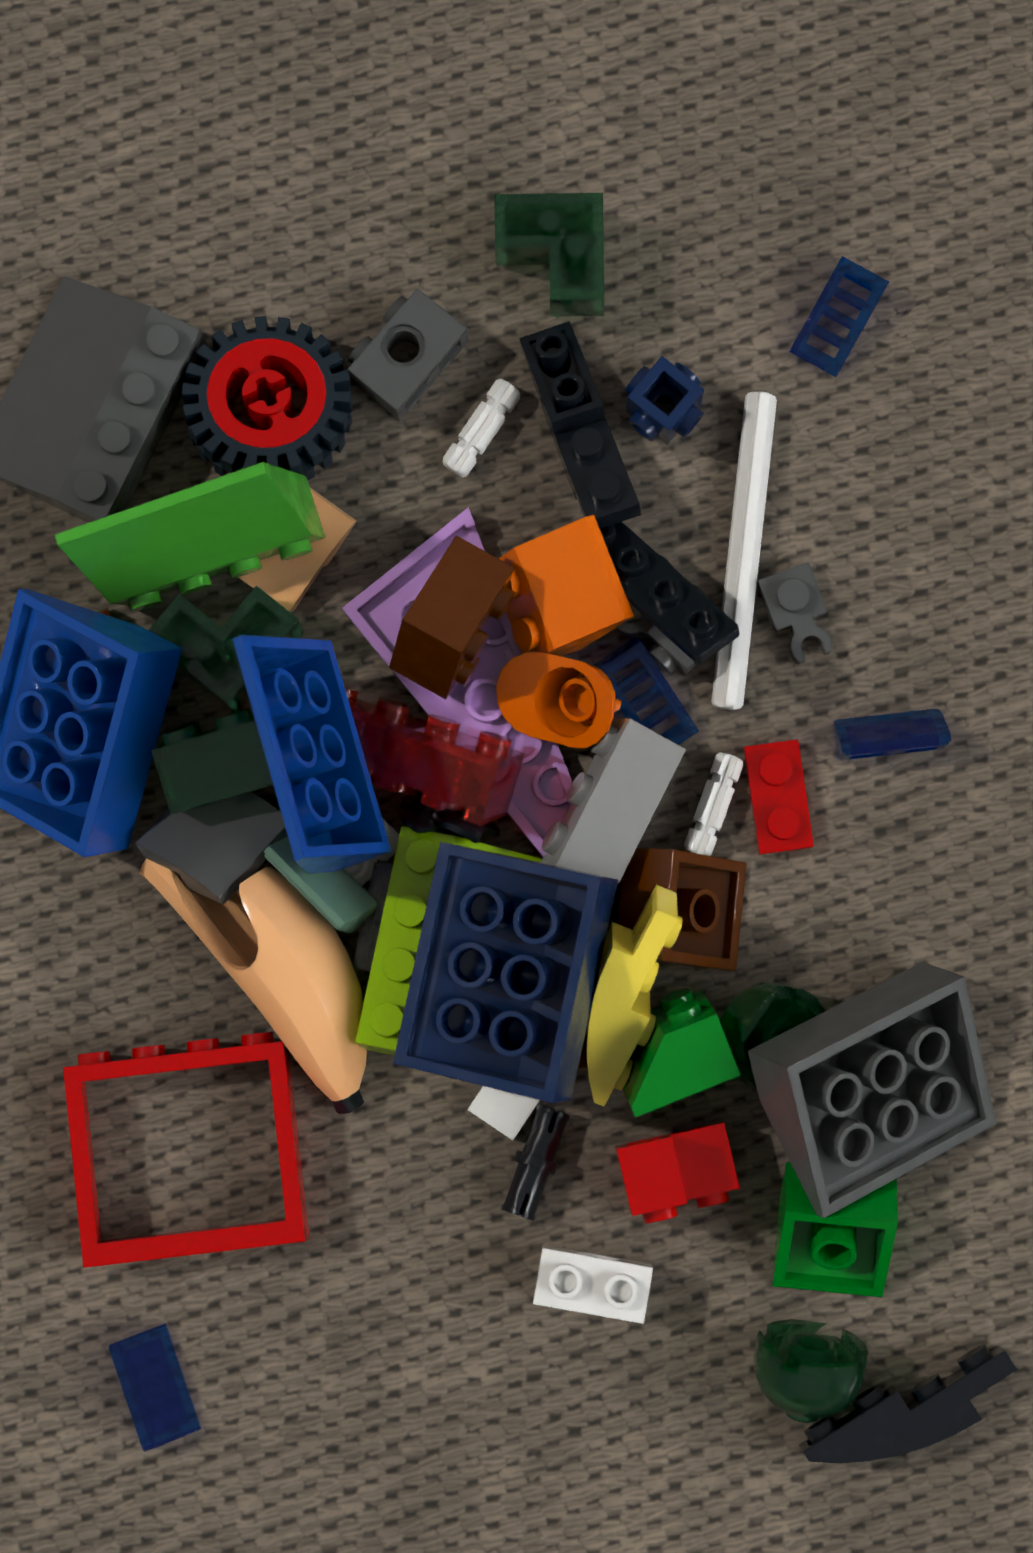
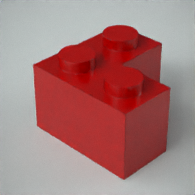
M717 1122L615 1146L630 1213L632 1216L642 1214L645 1224L677 1217L676 1206L688 1204L687 1200L695 1199L697 1208L730 1201L728 1191L740 1188L724 1122Z

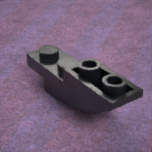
M570 321L519 338L556 449L583 516L594 515L599 529L640 516L639 501L605 418L602 401Z
M982 1344L960 1357L957 1362L961 1369L942 1380L939 1374H935L913 1387L910 1392L914 1398L907 1403L904 1402L899 1392L893 1386L883 1391L878 1384L865 1390L851 1401L855 1409L836 1421L833 1415L830 1414L809 1426L804 1431L808 1439L800 1443L799 1446L809 1462L824 1463L867 1462L899 1456L928 1447L956 1435L982 1420L970 1400L1017 1369L1004 1349L995 1346L989 1350L986 1344Z

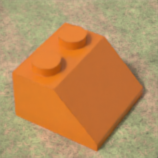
M594 515L583 517L518 545L498 558L514 567L508 588L514 591L515 594L506 613L512 626L513 639L521 649L522 654L525 652H546L559 656L571 654L583 649L634 617Z

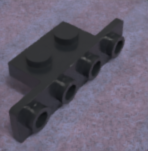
M623 522L600 529L628 602L695 663H703L740 635L738 625L709 600L699 587L691 584L673 568L664 556L655 552Z

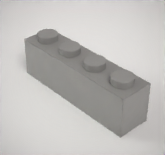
M614 718L609 732L599 743L592 745L591 751L595 753V756L587 772H581L570 786L567 794V801L570 802V805L562 821H556L550 827L543 840L542 850L546 853L541 863L618 879V886L686 751L685 748L630 718Z

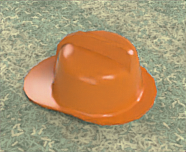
M525 652L512 658L501 670L496 684L499 708L503 717L515 730L533 738L572 748H587L599 743L609 732L614 713L621 708L622 700L616 698L612 681L604 671L592 664L546 652Z

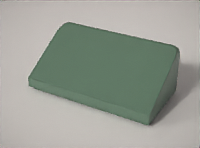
M288 837L269 845L263 851L265 853L264 857L337 930L352 934L376 910L378 906L376 900L345 869L336 872L308 874L295 862Z

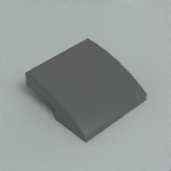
M207 768L135 844L144 858L178 873L189 889L224 905L239 889V884L249 878L266 860L263 851L269 845L288 837L282 813L237 782Z

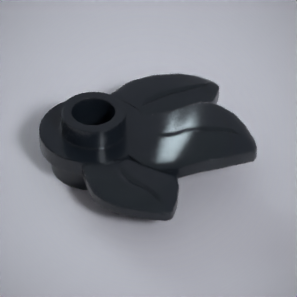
M418 789L416 795L412 794L403 797L401 804L403 810L399 813V820L416 833H444L446 828L466 837L474 843L480 842L482 834L499 836L500 828L490 819L476 813L451 807L447 804L448 798L439 792Z

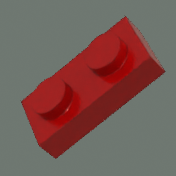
M798 739L745 746L743 751L758 854L766 855L813 848L814 843Z

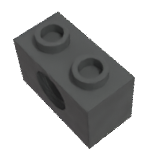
M418 288L408 299L400 296L385 313L383 321L386 325L374 339L369 336L362 339L348 358L351 365L347 370L351 382L399 422L469 342L467 328ZM401 342H411L419 348L417 356L406 363L393 360L390 357V352L395 345Z

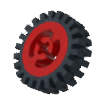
M266 316L254 317L256 328L247 330L242 319L231 323L233 334L228 337L220 329L211 335L213 342L211 349L202 344L196 351L198 363L197 365L189 363L186 370L188 383H183L182 388L183 409L189 436L193 446L197 445L199 456L206 464L212 461L215 472L220 476L265 462L305 475L307 480L314 478V467L319 464L325 470L333 462V450L341 452L345 445V432L350 433L352 424L351 412L353 410L348 370H344L343 359L338 350L331 353L330 341L322 334L315 340L312 335V327L302 322L297 331L292 330L289 318L278 317L277 327H268ZM286 379L297 385L307 398L305 406L295 418H293L291 389L286 387ZM240 389H242L246 419H250L251 428L238 421L230 411L231 402ZM264 400H269L272 406H267Z

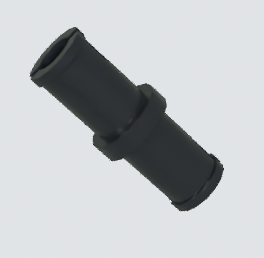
M538 1104L523 1151L517 1150L513 1160L518 1165L505 1203L501 1207L503 1211L532 1221L535 1220V1213L548 1175H555L558 1164L553 1163L566 1123L570 1119V1116L565 1113L555 1112L554 1109Z

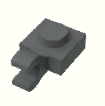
M642 614L636 622H625L615 628L625 636L642 635L646 637V640L652 645L647 653L669 674L676 668L686 676L697 664Z

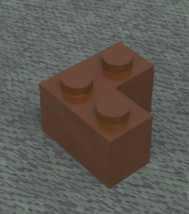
M456 535L402 619L389 668L445 700L456 683L465 687L481 658L478 655L489 634L482 631L490 617L500 621L513 599L515 592L510 590L508 585L514 567Z

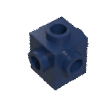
M663 356L659 358L651 369L643 366L625 389V392L629 394L626 405V412L631 416L628 420L629 424L649 441H654L658 437L668 445L677 433L685 438L704 415V412L699 409L704 394V389L699 386L701 381L684 365L677 362L673 365ZM665 399L672 403L674 410L669 415H666L654 404L658 400Z

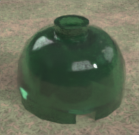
M761 982L739 992L727 1004L719 1020L740 1072V1076L735 1078L757 1090L748 1051L825 1012L818 998L802 988L777 982Z
M797 1319L779 1320L767 1324L766 1335H763L761 1331L757 1334L754 1352V1372L762 1394L778 1409L785 1411L790 1419L802 1423H812L819 1418L829 1417L847 1408L861 1388L869 1354L865 1342L853 1333L842 1329L841 1339L836 1336L814 1334L826 1323Z

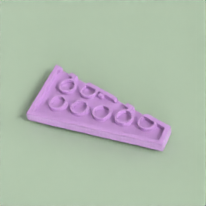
M469 507L342 607L343 612L388 667L402 619L455 536L457 535L484 550ZM505 612L500 621L490 617L482 630L489 634L478 655L481 659L474 674L465 687L456 683L446 700L394 670H390L540 855L544 857L546 852L542 850L543 840L550 827L556 821H562L570 805V802L567 801V794L573 782L558 744L533 738L515 730L503 717L499 708L496 684L500 672L512 658L522 654L521 649L513 639L512 626Z

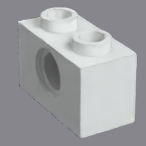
M543 1244L533 1304L644 1324L653 1266L647 1262Z

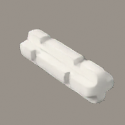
M498 379L494 382L486 394L487 402L481 401L459 433L458 444L452 443L443 456V465L457 476L463 478L468 476L477 463V458L475 457L477 453L483 454L505 422L504 414L506 412L511 413L520 400V391L503 379Z
M719 752L715 756L710 770V774L713 775L712 779H707L692 820L696 824L694 829H689L684 843V850L686 852L707 856L712 855L717 841V837L714 836L715 832L721 830L735 790L732 788L733 782H738L743 768V760L723 752Z

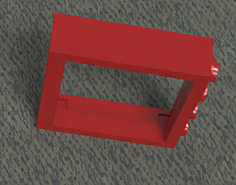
M274 1032L241 1035L242 1046L221 1049L219 1038L186 1042L187 1053L166 1055L165 1045L132 1048L133 1059L111 1061L110 1051L77 1055V1066L63 1067L83 1268L298 1243L309 1239L289 1050L282 1041L275 1042ZM268 1060L286 1219L102 1241L86 1082Z

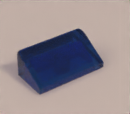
M936 708L837 719L833 723L837 759L840 758V761L942 750L952 741L951 732L944 716Z
M166 1323L109 1344L110 1354L144 1452L202 1429Z

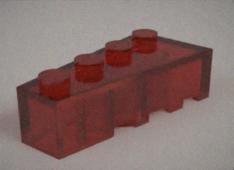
M344 684L368 771L372 772L370 778L375 786L391 792L412 793L413 788L422 791L421 803L438 810H445V808L464 810V808H467L464 820L480 826L507 815L525 755L524 752L510 748L512 743L510 738L488 731H480L478 738L460 732L461 723L434 714H429L427 721L408 715L410 708L408 705L386 698H378L377 704L358 699L359 690Z

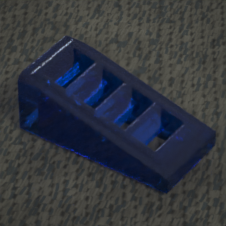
M842 256L789 352L837 377L889 281ZM845 277L870 291L871 293L867 300L864 301L839 287L841 279ZM834 296L860 310L856 320L830 307L828 303L831 297ZM821 315L850 329L846 338L844 339L818 325L817 323ZM811 333L839 348L835 358L806 343Z
M638 638L631 639L594 664V666L604 671L612 681L616 698L622 700L619 710L625 718H630L648 729H652L674 714L679 723L662 733L661 736L677 745L699 732L649 652ZM635 659H638L642 666L616 683L612 675ZM650 677L654 685L628 702L624 694ZM662 696L666 704L643 720H640L636 713Z

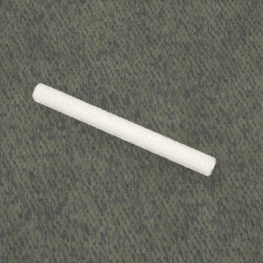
M760 391L749 392L745 396L722 601V611L738 625L740 635L717 652L711 700L713 706L725 710L741 709L744 703L777 399L774 395Z

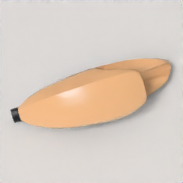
M146 858L139 874L161 893L250 998L314 1084L333 1102L336 1112L338 1114H348L358 1109L364 1103L359 1088L366 1067L367 1049L360 1047L355 1041L364 1001L361 986L349 955L332 924L278 870L271 866L263 868L241 882L239 889L222 905L189 889L178 873Z

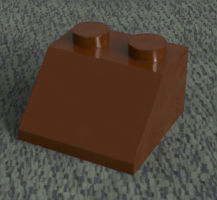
M636 848L622 876L617 924L633 930L655 886L659 885L677 893L678 916L683 918V922L674 945L670 949L663 946L656 962L736 971L747 863L675 849Z

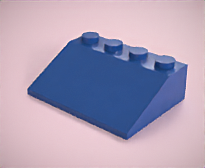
M18 589L0 660V809L82 857L128 849L182 648L141 626L29 589Z
M241 635L233 638L295 862L308 874L336 872L392 852L332 641Z

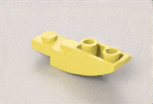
M659 885L655 886L633 930L612 922L606 935L587 1023L589 1083L594 1103L603 1107L614 1088L622 1090L632 1069L633 1061L630 1057L636 1045L645 1046L652 1034L656 1016L651 1014L650 989L659 969V963L656 960L663 946L670 949L674 945L682 927L683 918L678 916L677 893Z

